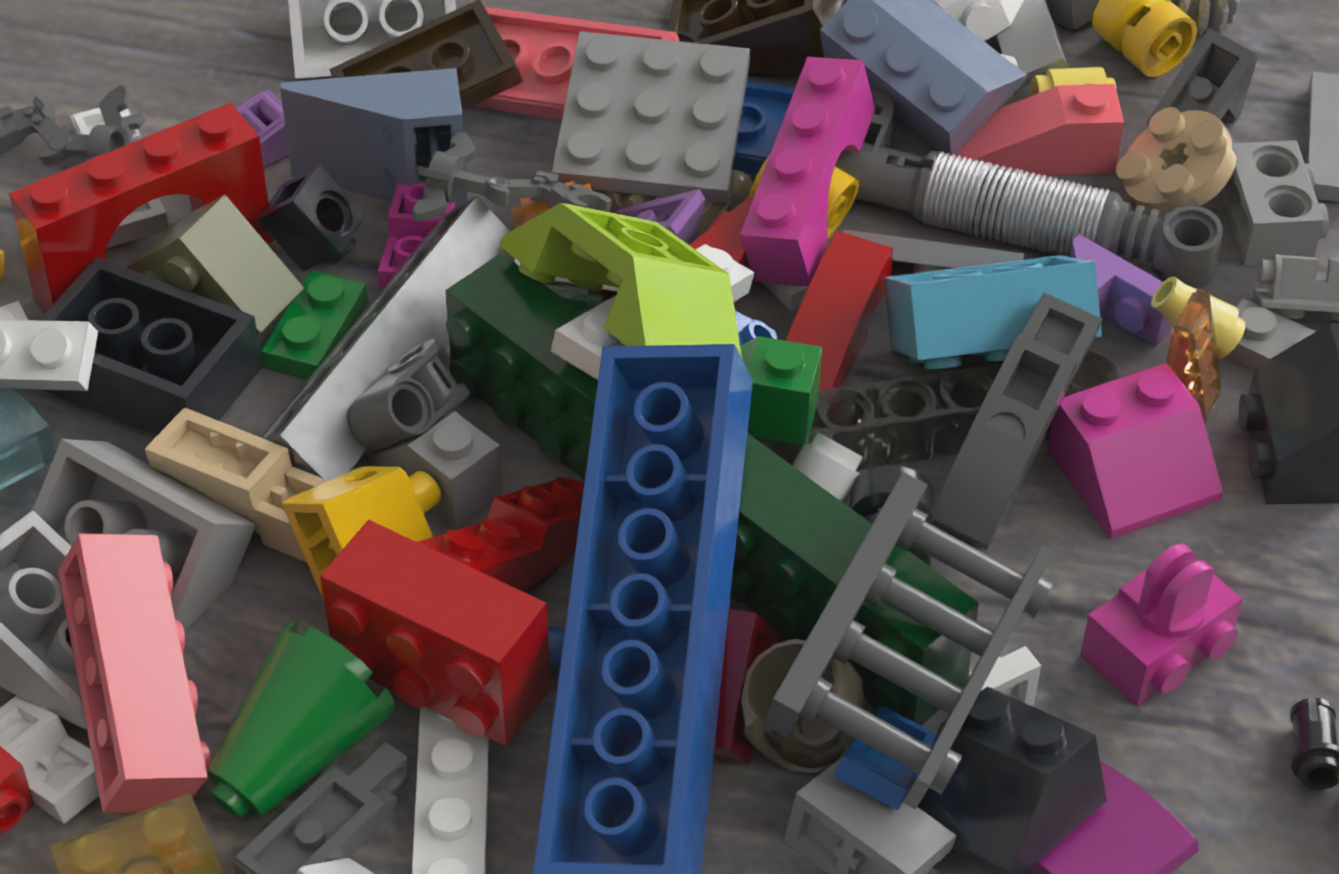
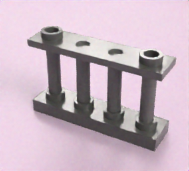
M902 472L774 696L763 725L788 738L800 716L810 722H813L815 717L820 718L917 772L918 774L903 800V803L916 809L928 788L942 794L953 775L962 755L954 752L950 747L1020 615L1023 614L1033 620L1049 593L1053 582L1043 578L1042 574L1053 552L1041 546L1025 574L1019 573L925 522L928 515L918 510L917 507L928 485ZM898 546L908 552L911 546L1010 599L995 630L987 628L894 577L897 570L886 563L895 547ZM866 601L875 607H878L879 603L882 602L979 655L980 658L964 688L863 634L865 626L856 622L855 618L864 602ZM834 658L843 664H846L847 660L851 659L949 713L933 746L930 747L831 692L833 684L822 677L832 659Z

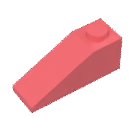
M1115 84L1056 86L999 108L955 156L960 155L962 158H971L973 161L977 159L978 162L981 160L984 163L991 162L993 166L998 164L1002 167L1004 165L1007 169L1009 167L1013 170L1018 168L1024 172L1028 171L1030 174L1032 172L1035 175L1039 173L1041 176L1115 174L1124 126Z

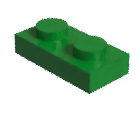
M310 270L302 284L304 288L292 300L261 351L264 369L308 380L361 314L368 302L366 283Z

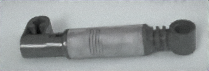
M870 87L875 111L866 134V143L863 142L860 152L842 151L835 165L859 180V188L855 200L910 212L915 221L925 225L929 223L930 226L935 225L937 228L940 226L942 229L946 227L947 230H957L959 233L963 231L964 234H975L976 237L981 234L983 239L988 236L990 240L995 238L997 242L1002 240L1003 243L1008 242L1010 245L1014 243L1015 246H1025L1027 249L1031 247L1032 250H1042L1044 253L1048 251L1049 254L1054 252L1055 255L1060 254L1067 257L1070 256L1072 240L1080 234L1118 257L1120 254L1124 255V260L1131 264L1134 258H1139L1138 266L1146 268L1149 261L1153 262V270L1159 271L1160 276L1164 280L1176 277L1184 284L1193 288L1203 287L1216 274L1223 226L1220 219L1212 211L1200 206L1188 205L1167 212L1165 218H1160L1161 211L1158 209H1152L1150 215H1146V207L1138 205L1135 212L1131 211V203L1123 202L1117 192L1109 191V189L1104 191L1103 188L1098 189L1097 186L1092 188L1091 185L1088 187L1086 184L1081 186L1080 183L1075 184L1074 181L1071 183L1068 180L1064 182L1063 179L1058 181L1057 178L1052 179L1051 176L1047 178L1043 175L1041 177L1039 173L1035 175L1034 172L1030 174L1028 171L1024 172L1018 168L1016 170H1013L1011 167L1007 169L1004 165L1002 167L998 164L993 166L991 162L984 163L982 160L978 162L977 159L973 161L971 158H962L960 155L956 157L954 154H945L943 151L932 150L922 156L893 149L894 104L888 94L876 87Z

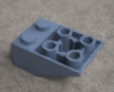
M456 68L280 83L291 175L296 177L320 164L344 190L392 202L398 184L426 183L425 176L417 175L418 166L429 168L434 154L437 151L445 152L449 150L450 141L454 134L458 131H463ZM460 190L455 203L467 202V191Z

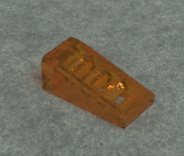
M1197 288L1196 292H1192L1173 327L1166 363L1200 405L1205 424L1220 397L1221 378L1210 293Z

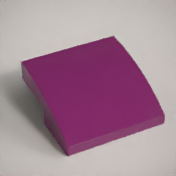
M1100 760L1107 801L1034 864L1029 871L1034 874H1171L1197 853L1199 847L1197 839L1162 804L1125 775Z

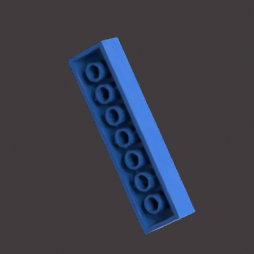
M735 344L602 347L533 874H701L753 380Z

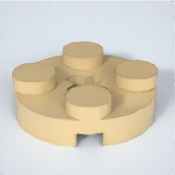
M1168 107L1160 110L1151 118L1149 127L1136 138L1126 155L1119 160L1116 165V173L1136 206H1145L1146 214L1149 215L1152 209H1158L1161 211L1160 217H1165L1167 212H1171L1176 207L1186 205L1191 201H1194L1197 206H1201L1214 198L1223 189L1236 166V155L1232 150V142L1234 141L1222 121L1215 115L1198 110L1180 112L1175 107ZM1181 158H1187V160L1182 165L1174 164L1177 160Z

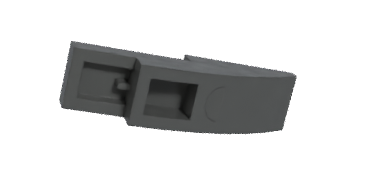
M1043 292L1022 334L1018 333L958 453L934 506L933 525L988 550L1043 444L1045 433L1100 328L1102 318Z

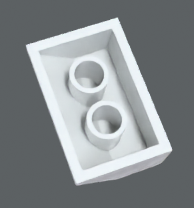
M288 0L295 79L332 77L329 69L456 10L455 0Z

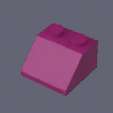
M1167 363L1063 398L1052 420L1047 451L1110 539L1221 501L1223 490L1200 405Z

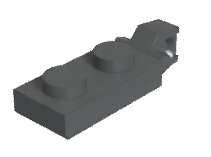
M385 741L358 768L350 763L341 769L332 765L235 856L233 861L235 873L296 874L302 866L347 858L388 818V815L397 805L395 795L410 780V775L407 773V757Z

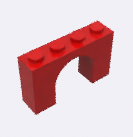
M231 102L9 193L33 296L44 313L52 307L96 257L105 260L109 241L121 222L140 206L159 197L174 194L189 195L191 211L193 212L225 194L267 244L274 242L272 236L256 220L269 203L260 137Z

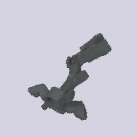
M120 85L109 92L99 103L105 125H96L89 135L68 134L63 132L55 123L54 109L36 96L33 101L35 106H28L14 111L10 106L0 109V155L25 141L24 138L26 136L37 133L48 144L38 153V157L44 165H55L70 156L88 157V160H91L96 156L130 144V140L133 137L131 130L140 128L144 124L145 118L141 113L122 118L120 112L128 107L129 93L124 86Z
M458 131L450 141V149L445 152L437 151L432 157L429 168L418 166L417 175L426 177V185L423 199L417 200L413 207L412 219L420 222L446 213V202L453 203L458 197L460 190L484 195L489 201L501 206H508L509 198H530L536 202L542 199L549 204L548 208L550 209L559 203L610 212L612 200L610 197L594 192L580 184L568 186L558 182L559 175L543 171H537L532 179L510 180L465 172V164L476 158L477 149L472 139L465 132Z

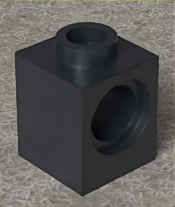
M319 164L284 182L256 220L296 264L305 271L324 261L332 265L343 259L354 248L356 240L353 235L366 218V215Z

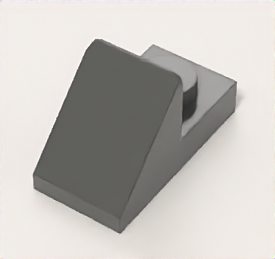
M1208 28L1146 121L1147 126L1149 127L1151 118L1157 112L1168 107H1175L1180 112L1190 110L1205 111L1215 115L1220 120L1225 115L1237 121L1241 116L1258 59L1257 54Z

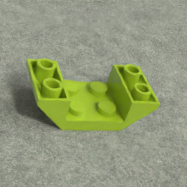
M559 203L504 235L500 247L520 262V272L534 280L554 283L556 277L567 278L577 286L600 292L603 285L618 287V293L603 328L625 344V346L735 344L742 358L729 273L658 222Z

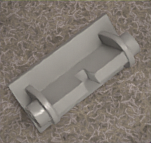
M1274 254L1272 260L1261 259L1259 283L1268 284V289L1254 288L1253 294L1261 307L1268 308V310L1285 318H1303L1305 310L1329 312V318L1339 321V259H1328L1326 280L1316 279L1317 257Z

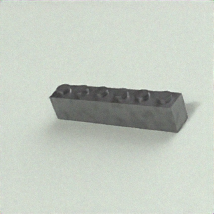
M478 196L473 197L443 215L261 435L263 439L288 448L293 467L328 481L355 470L353 466L362 455L367 456L375 450L363 446L357 440L350 427L349 414L354 401L382 378L395 361L428 340L435 339L440 346L437 354L444 364L450 358L449 334L446 328L447 307L445 290L500 253L513 262L515 260L513 256L500 247L504 235L510 231Z

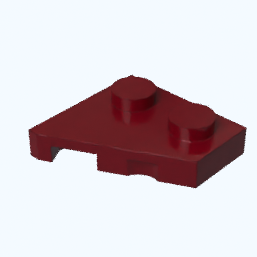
M729 610L714 754L720 759L747 764L750 761L755 746L745 736L743 732L744 725L741 721V697L746 673L758 655L774 644L786 641L755 612Z

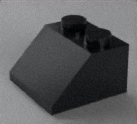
M1329 323L1256 367L1249 394H1241L1238 405L1239 425L1242 431L1250 432L1252 440L1249 450L1250 473L1253 479H1261L1266 505L1339 503V323Z
M987 686L979 693L950 747L951 750L962 755L944 791L942 794H939L928 788L917 807L957 835L951 852L994 874H1024L1107 801L1096 735ZM946 720L942 724H940L934 742L936 741Z

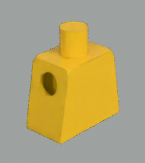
M366 466L352 470L290 497L281 504L323 598L320 575L368 519L416 542L433 537L424 514L441 501V491L436 481L424 471H416L408 477L401 467Z

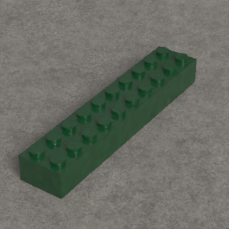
M500 253L445 290L447 307L446 328L449 334L451 360L449 365L450 373L457 384L465 383L470 390V394H475L493 408L497 416L506 425L519 428L537 442L546 456L552 460L563 462L581 476L585 483L598 380L551 352L555 330L584 313L542 282L524 275L519 271V265ZM748 433L730 598L739 603L744 602L766 619L768 624L785 640H807L873 524ZM898 546L895 547L886 563L897 570L894 577L977 621L978 601L910 551L907 552ZM866 601L864 602L855 618L856 622L865 626L863 634L964 688L968 678L972 651L882 602L879 603L878 607ZM848 659L862 677L863 695L876 711L879 707L884 706L894 713H898L922 726L940 710V708Z

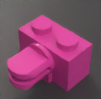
M1184 543L1175 544L1166 549L1153 561L1148 569L1121 586L1116 596L1088 614L1080 656L1137 707L1159 691L1162 694H1168L1176 689L1186 678L1190 669L1207 657L1210 660H1216L1232 646L1238 635V630L1235 626L1243 598L1215 576L1214 569L1204 560H1196L1197 555Z

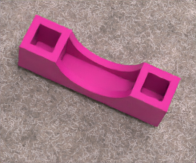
M807 57L740 233L751 271L755 272L753 276L755 282L808 287L818 268L828 243L827 205L831 178L836 162L842 151H861L875 111L863 60Z

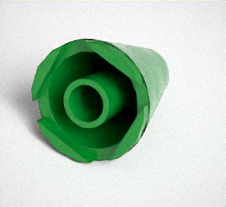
M290 620L283 630L278 633L207 770L208 779L214 785L208 792V795L219 807L236 819L241 820L246 813L257 818L263 817L385 723L396 708L393 696L385 688L376 697L365 684L373 672L343 645L312 626H309L302 635H299L297 621Z

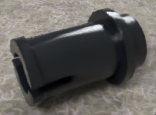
M1309 698L1295 703L1290 711L1296 752L1291 758V768L1293 774L1300 779L1304 786L1315 790H1325L1339 784V744L1335 724L1336 711L1334 705L1328 700L1316 698L1318 720L1312 721Z

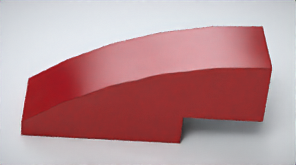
M836 231L818 265L786 338V341L822 347L819 399L814 418L824 420L867 340L869 320L885 293L884 277L891 276L892 247Z

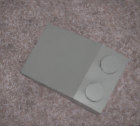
M32 510L0 534V687L40 707H44L86 730L87 726L58 569L71 546Z

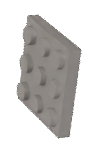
M579 31L552 173L559 175L558 182L560 183L575 181V184L580 185L590 183L592 190L668 197L699 189L705 197V202L728 204L750 63V49Z

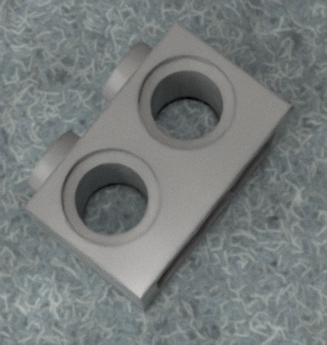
M1297 140L1232 143V150L1236 155V166L1229 181L1220 192L1243 266H1259L1261 259L1272 260L1274 254L1315 257L1319 239H1324L1327 236L1329 225L1328 212L1325 204L1318 203L1314 192V171L1311 164L1304 163Z

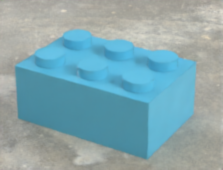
M1058 255L884 277L891 350L909 356L910 363H924L925 369L959 366L962 364L961 355L963 354L984 355L986 361L1005 360L1018 333L1022 334L1043 292L1100 317L1095 261ZM1101 324L1095 337H1102Z

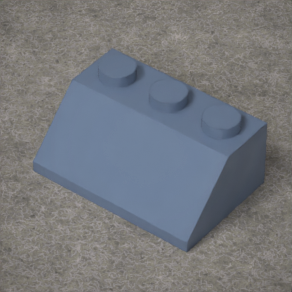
M848 0L820 29L824 58L863 60L869 86L881 89L891 97L894 104V115L945 154L956 155L1027 80V75L932 0Z

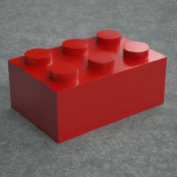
M369 519L320 575L329 636L343 645L373 672L368 679L394 691L402 701L412 707H426L453 720L462 731L471 736H485L507 747L552 688L547 605L542 600Z

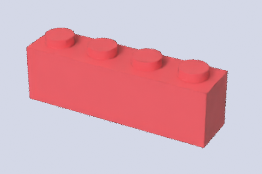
M79 533L60 565L58 574L102 813L184 811L202 784L207 781V770L211 764L207 744L204 741H200L195 718L198 704L197 690L194 682L187 680L183 661L185 648L184 628L179 620H175L170 598L173 586L171 567L162 560L157 535Z

